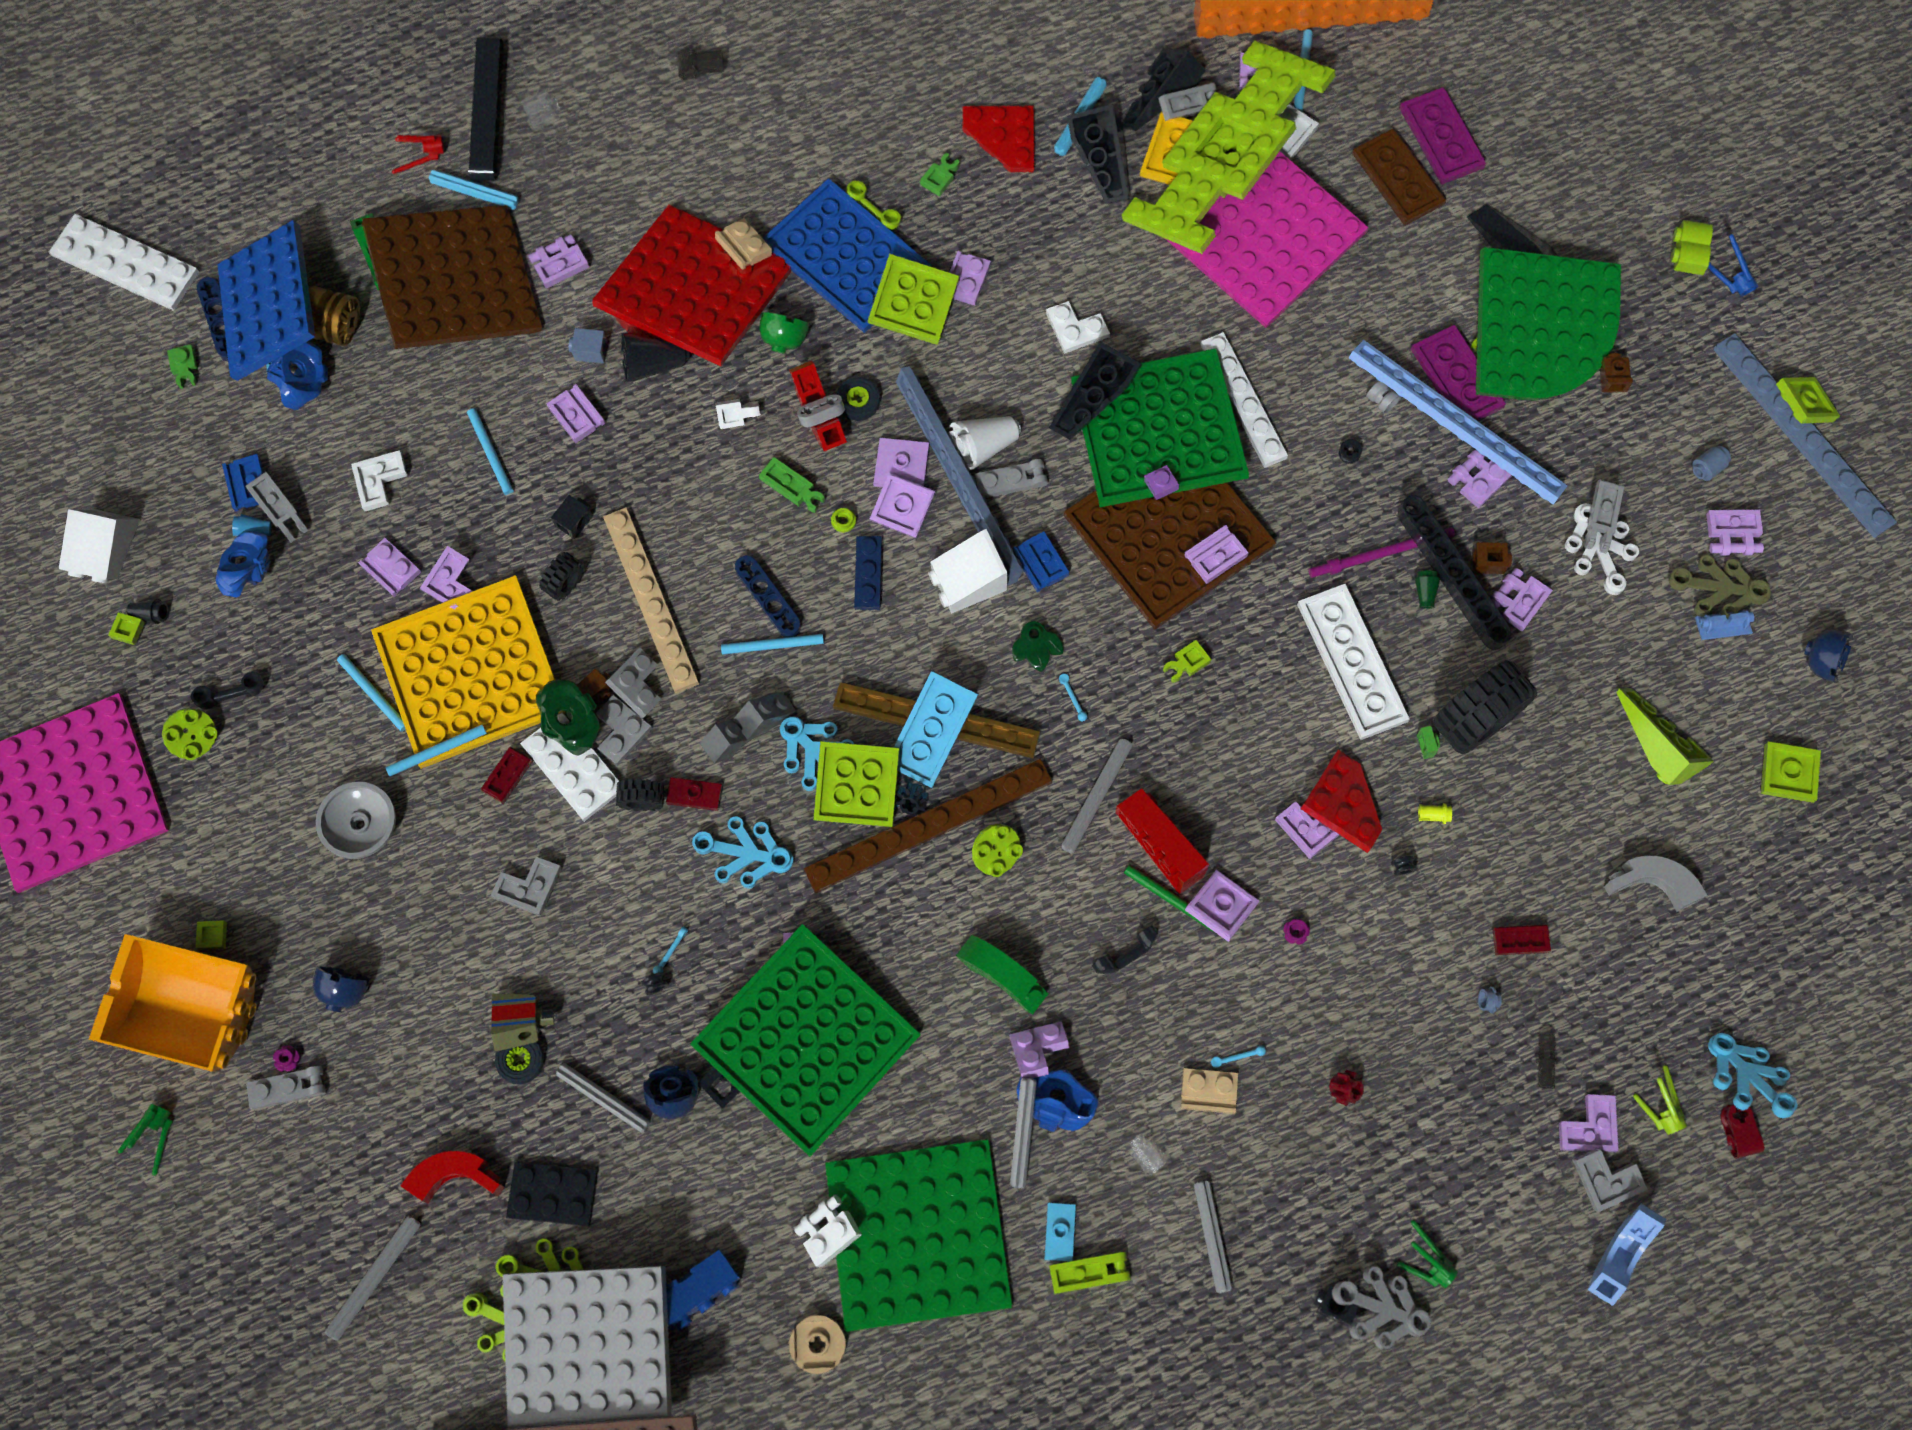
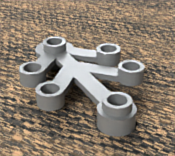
M1367 1267L1364 1270L1363 1278L1368 1284L1373 1285L1379 1300L1358 1293L1355 1284L1349 1281L1338 1282L1333 1287L1332 1295L1338 1304H1356L1378 1313L1364 1322H1354L1351 1325L1350 1334L1354 1339H1366L1370 1332L1394 1319L1402 1323L1389 1332L1380 1331L1374 1337L1375 1345L1378 1348L1389 1349L1395 1341L1405 1335L1422 1336L1430 1328V1316L1422 1308L1415 1307L1407 1290V1282L1402 1276L1390 1277L1386 1287L1382 1270L1379 1267ZM1372 1270L1375 1272L1376 1275L1374 1280H1372L1371 1278ZM1396 1280H1397V1281L1399 1282V1284H1400L1398 1290L1395 1288V1281H1396ZM1341 1288L1345 1292L1344 1298H1342L1340 1294ZM1389 1291L1398 1295L1404 1310L1396 1308ZM1414 1317H1415V1318L1417 1319V1321H1418V1324H1417L1416 1327L1414 1326V1322H1413ZM1358 1326L1362 1328L1361 1336L1357 1332ZM1383 1335H1384V1336L1386 1337V1339H1387V1342H1386L1385 1345L1382 1343V1336H1383Z

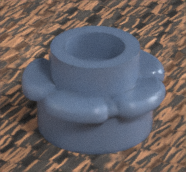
M1490 986L1487 989L1480 990L1478 1004L1482 1011L1495 1013L1497 1008L1501 1006V994L1494 987Z

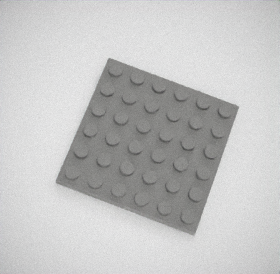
M665 1266L503 1274L508 1429L672 1416Z

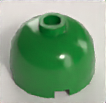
M764 312L761 315L759 331L763 341L772 346L771 351L785 354L786 350H794L801 346L806 338L809 323L796 318L794 320L786 318L787 316Z

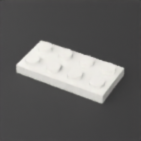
M563 713L557 715L560 723H570ZM541 728L520 743L584 822L616 797L617 782L619 780L592 748L579 756L573 755L557 741L545 736Z

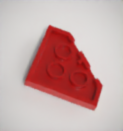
M963 106L964 133L976 140L980 147L1000 161L1009 172H1034V106Z
M1337 750L1300 809L1368 853L1383 829L1361 764L1342 751Z

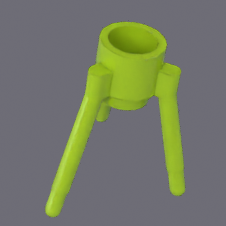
M1664 1065L1663 1071L1670 1095L1663 1079L1658 1077L1657 1082L1668 1107L1667 1110L1659 1113L1661 1119L1656 1116L1638 1094H1634L1633 1098L1654 1121L1658 1131L1664 1129L1666 1134L1670 1135L1686 1128L1688 1125L1681 1110L1668 1066Z

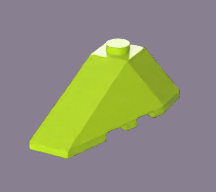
M1619 688L1616 693L1650 765L1657 772V777L1663 783L1668 785L1682 784L1713 763L1710 756L1693 739L1688 737L1685 740L1675 733L1676 725L1673 722L1656 717L1657 709L1634 689Z

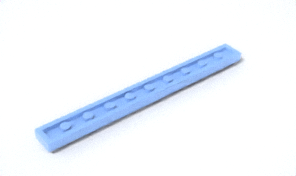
M1365 340L1352 351L1349 359L1354 361L1359 367L1368 371L1377 380L1393 389L1399 396L1404 397L1419 410L1435 419L1440 425L1457 435L1459 439L1467 442L1478 450L1480 454L1485 455L1501 469L1513 475L1522 484L1534 490L1543 499L1554 504L1568 486Z

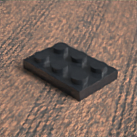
M514 1162L506 1218L589 1227L597 1170Z

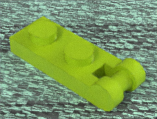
M1126 1252L1049 1265L1054 1294L1130 1281V1272H1127L1125 1261H1127ZM1114 1263L1116 1274L1108 1275L1106 1264Z

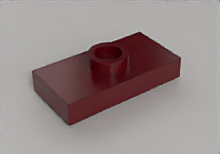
M509 747L480 790L504 804L533 761L524 754Z
M670 777L666 803L667 805L718 811L723 786L719 783Z
M1548 925L1494 927L1492 929L1495 956L1551 952Z

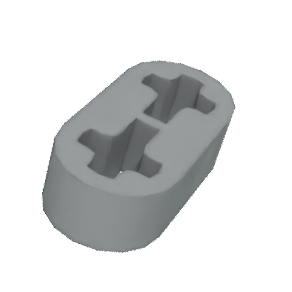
M829 395L800 407L797 415L803 427H812L840 416L845 411L841 396Z

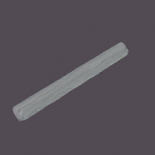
M1121 738L1118 741L1062 843L1061 848L1071 854L1075 852L1132 748V743L1126 739Z
M411 1216L406 1217L325 1330L328 1337L333 1340L340 1339L420 1227L418 1220Z

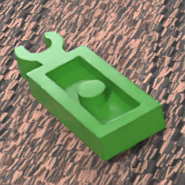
M775 457L759 474L761 481L798 507L802 502H805L808 510L815 513L817 508L812 504V501L819 500L822 503L825 502L822 493L818 491L812 492L814 486L810 481Z

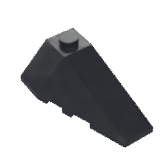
M1487 204L1467 216L1468 220L1492 248L1558 256L1549 244Z
M1100 341L1049 426V429L1071 440L1130 386L1142 364Z

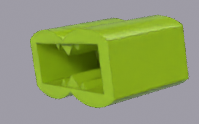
M1683 220L1680 227L1675 228L1673 241L1677 243L1676 248L1672 250L1670 262L1674 263V271L1704 275L1710 261L1713 225Z

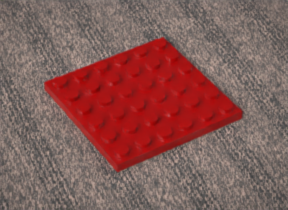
M668 204L592 301L594 307L721 367L792 270L783 258L778 257L773 252L772 256L754 265L749 264L742 270L715 239V232H721L723 229Z

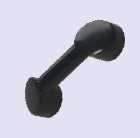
M254 671L248 672L242 677L240 686L212 693L208 687L198 686L192 691L191 700L201 709H211L217 702L245 694L250 696L258 695L263 689L264 680L259 673Z
M1154 925L1146 928L1136 936L1140 942L1138 946L1115 961L1110 954L1103 956L1092 965L1093 969L1098 974L1118 972L1151 949L1158 936L1157 929Z

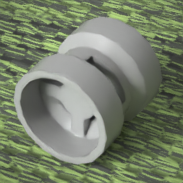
M1380 381L1366 395L1371 402L1378 404V408L1384 414L1391 410L1401 399V396Z

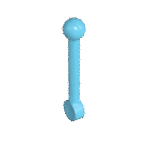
M1061 674L1059 682L1064 684L1078 712V719L1085 721L1088 715L1082 711L1068 683L1069 676Z
M682 927L677 938L660 964L653 968L654 974L663 972L666 962L688 932L687 928Z
M1259 1045L1255 1050L1221 1059L1214 1057L1211 1060V1065L1214 1068H1219L1223 1063L1254 1055L1263 1056L1266 1054V1048Z

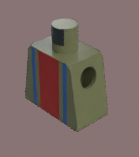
M492 994L491 1037L495 1051L535 1043L539 1040V1026L554 1025L553 1009L538 1010L536 996Z

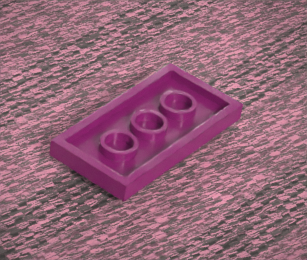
M1444 87L1400 104L1399 109L1441 185L1485 168L1486 162Z
M1455 325L1412 345L1410 350L1437 392L1475 420L1479 421L1505 407L1506 403L1503 398L1476 395L1477 358Z

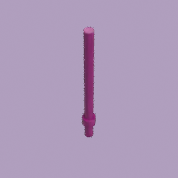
M1452 527L1443 529L1449 538L1455 536ZM1409 539L1340 560L1338 558L1327 560L1326 564L1309 568L1308 572L1311 578L1328 573L1333 575L1340 573L1342 569L1417 548V545L1413 539Z

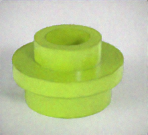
M847 508L836 510L831 516L832 527L841 533L851 531L856 524L855 514ZM841 518H847L848 522L846 524L839 523V520Z

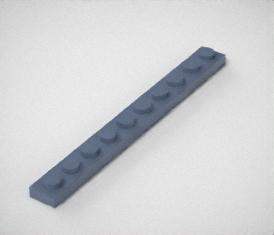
M1735 333L1714 347L1713 350L1874 539L1897 523L1812 423L1801 424L1794 417L1789 404L1781 396V392L1776 385L1777 382Z
M910 366L901 368L896 380L901 393L978 533L987 529L1007 571V586L1016 583L1023 572L1020 560L1013 554L1009 540L1003 536L999 528L998 520L995 516H992L985 497L980 494L976 487L974 477L969 474L965 467L963 457L956 451L952 437L947 434L943 427L941 417L935 413L930 397L924 393L920 385L919 377L913 373Z

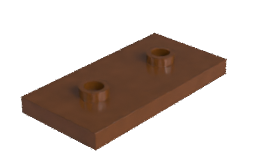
M1394 128L1353 149V156L1404 226L1445 205L1446 199Z

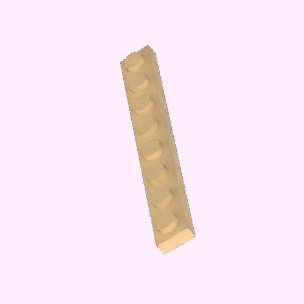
M627 508L603 516L675 694L699 685Z

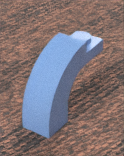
M1640 1204L1631 1216H1627L1613 1236L1593 1273L1588 1290L1613 1306L1628 1288L1630 1277L1639 1258L1665 1226L1666 1219L1645 1205Z

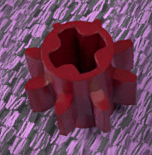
M1346 1070L1345 1073L1337 1072L1329 1084L1331 1096L1336 1097L1337 1103L1346 1106L1349 1102L1355 1104L1364 1092L1362 1079L1357 1078V1073Z

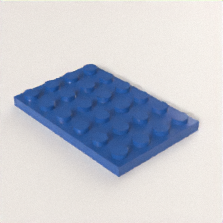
M829 178L763 237V240L770 246L775 255L783 258L785 263L791 267V270L864 334L873 326V324L868 323V318L889 254L932 267L930 263Z
M290 221L217 264L231 378L238 381L315 337L300 225L296 221Z

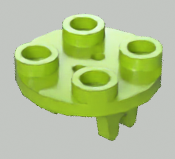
M185 708L177 710L168 717L163 725L162 738L164 745L170 753L179 758L195 760L210 750L217 738V730L208 714L199 709Z
M999 823L989 825L983 829L976 837L972 847V859L975 866L983 873L993 877H1000L1011 869L1023 853L1017 833L1009 826Z

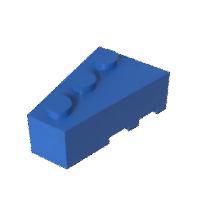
M718 1250L691 1268L690 1272L678 1281L675 1279L668 1284L669 1288L666 1289L669 1330L673 1331L677 1328L678 1331H681L692 1322L691 1316L698 1311L701 1314L707 1312L716 1304L713 1301L722 1293L726 1297L739 1287L737 1282L741 1278L721 1250Z

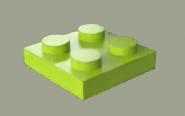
M1816 377L1782 378L1776 384L1782 398L1789 404L1794 417L1801 424L1834 422L1840 417Z
M1768 741L1764 746L1761 794L1811 803L1817 801L1821 750Z

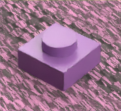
M1167 465L1144 476V481L1156 500L1179 490V484Z

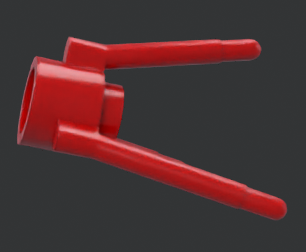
M397 135L395 138L397 142L422 143L424 153H429V155L393 169L392 173L396 174L428 161L439 160L438 154H444L442 135Z

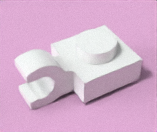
M740 399L715 403L720 429L744 425V418L760 416L758 401L749 402L742 406Z

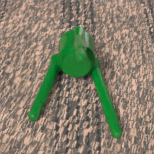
M150 1104L142 1119L118 1149V1153H123L127 1147L129 1149L133 1148L146 1128L158 1132L161 1127L162 1132L152 1170V1175L156 1176L168 1130L173 1121L168 1119L171 1112Z
M1412 1220L1411 1225L1437 1255L1438 1259L1432 1257L1424 1248L1415 1241H1412V1247L1432 1264L1428 1270L1432 1275L1430 1276L1402 1262H1398L1397 1266L1429 1282L1433 1287L1439 1284L1443 1288H1447L1457 1276L1458 1270L1452 1266L1453 1262L1441 1252L1419 1224Z

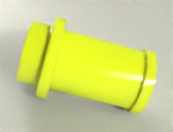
M1443 803L1442 806L1419 804L1418 821H1441L1442 824L1451 822L1452 806H1447L1446 803Z

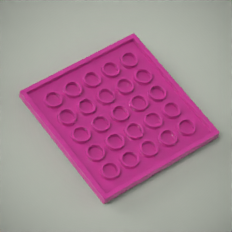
M1279 151L1243 200L1227 194L1225 198L1219 196L1199 224L1213 229L1216 235L1203 254L1170 240L1167 241L1267 328L1368 232V227Z
M120 693L0 741V846L17 893L169 831L128 711Z

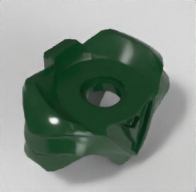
M552 680L547 682L536 694L542 733L548 738L557 741L571 754L579 756L592 748L599 732L600 723L593 712L597 705L590 694L586 693L583 695L576 684L570 680ZM560 711H566V716L570 723H560L557 714Z

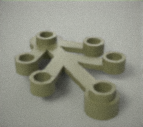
M1703 555L1700 558L1698 568L1702 572H1709L1716 581L1692 577L1690 571L1685 568H1676L1669 577L1670 586L1677 591L1685 590L1689 587L1716 592L1707 599H1701L1697 602L1694 611L1700 617L1709 615L1714 606L1732 594L1741 595L1742 597L1733 604L1728 603L1723 606L1720 615H1726L1727 619L1730 614L1726 613V610L1736 614L1751 603L1756 605L1766 603L1771 596L1770 586L1763 580H1753L1741 568L1740 562L1736 559L1727 560L1722 571L1716 565L1715 559L1712 556ZM1702 561H1708L1710 566L1704 565ZM1728 565H1733L1736 570L1730 569ZM1728 576H1735L1742 585L1734 584ZM1699 606H1705L1707 610L1704 611Z

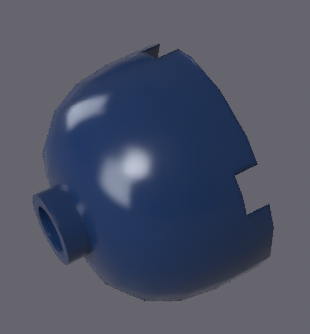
M1836 629L1826 630L1818 634L1814 641H1808L1804 655L1809 656L1808 665L1816 676L1834 683L1838 681V678L1834 675L1838 667L1841 671L1845 667L1851 650V646L1846 645L1847 638L1853 640V633Z
M320 966L316 968L313 978V991L317 999L326 1004L325 1009L341 1012L342 1008H351L363 999L370 979L361 974H357L355 979L354 975L343 972L344 969Z
M674 1065L663 1066L653 1070L649 1074V1079L643 1083L647 1107L654 1115L664 1119H677L687 1115L694 1108L698 1099L697 1076L689 1069H687V1072L681 1071L679 1066Z

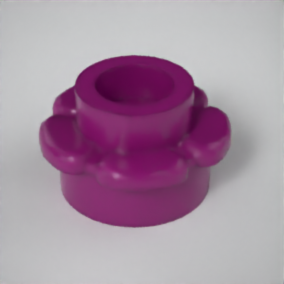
M1293 919L1284 925V937L1291 944L1301 945L1307 941L1306 937L1309 936L1310 929L1302 920ZM1294 930H1298L1299 934H1295Z
M282 1046L273 1055L275 1068L279 1071L286 1070L287 1072L294 1070L300 1060L299 1052L294 1050L293 1046ZM285 1056H288L287 1061H284Z

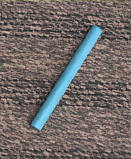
M1311 30L1304 31L1300 57L1307 60L1310 59L1313 31ZM1304 86L1301 87L1294 99V107L1301 112L1303 111L1306 88Z
M475 408L468 410V417L504 495L514 492Z
M823 634L739 642L721 644V652L723 655L824 644Z
M345 654L340 655L337 658L338 663L392 723L403 732L405 726L397 711Z
M483 724L389 765L385 767L389 776H393L483 736L487 732Z

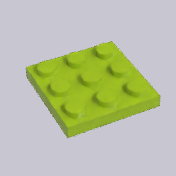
M889 254L868 323L938 345L959 276Z
M820 741L813 821L892 827L899 748Z

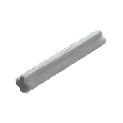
M563 1063L557 1070L556 1075L639 1132L643 1133L649 1126L650 1121L567 1064Z
M1022 1078L1020 1083L1010 1184L1015 1188H1024L1026 1186L1036 1080L1032 1078Z
M1209 1181L1197 1182L1194 1184V1190L1215 1290L1217 1293L1229 1292L1232 1290V1284L1211 1185Z

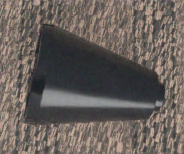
M629 332L621 334V352H623L624 358L622 364L627 382H634L685 366V361L690 358L689 351L659 337Z

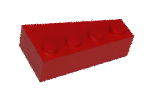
M1141 788L1117 805L1115 813L1180 895L1205 877L1209 863L1178 830L1171 818L1157 806L1158 803L1153 795L1149 792L1146 793Z

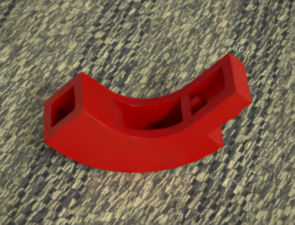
M812 360L789 369L801 407L826 397ZM837 417L811 427L816 440L824 452L847 443Z
M462 1151L442 1152L423 1160L408 1174L400 1185L403 1189L429 1204L438 1189L445 1182L453 1178H470L498 1197L505 1188L499 1183L501 1177L489 1169L483 1173L489 1162L474 1154Z

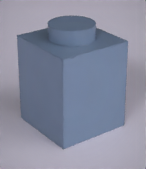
M575 328L574 336L569 339V352H572L575 361L604 363L608 343L605 332Z

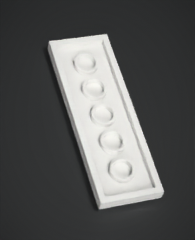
M74 214L49 251L55 258L173 311L199 273L197 268L77 214Z
M1346 584L1298 601L1297 606L1360 740L1407 723L1409 716Z

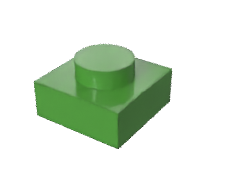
M1431 726L1423 727L1417 734L1424 759L1433 758L1438 752V748H1440L1439 737L1437 733H1433Z

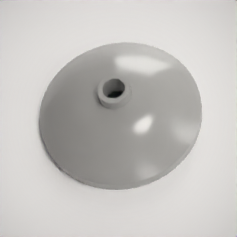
M350 782L335 788L324 798L316 815V831L322 844L333 854L346 859L365 858L379 851L389 841L396 823L395 808L389 796L381 788L367 782ZM360 821H364V826L360 829H357V823Z

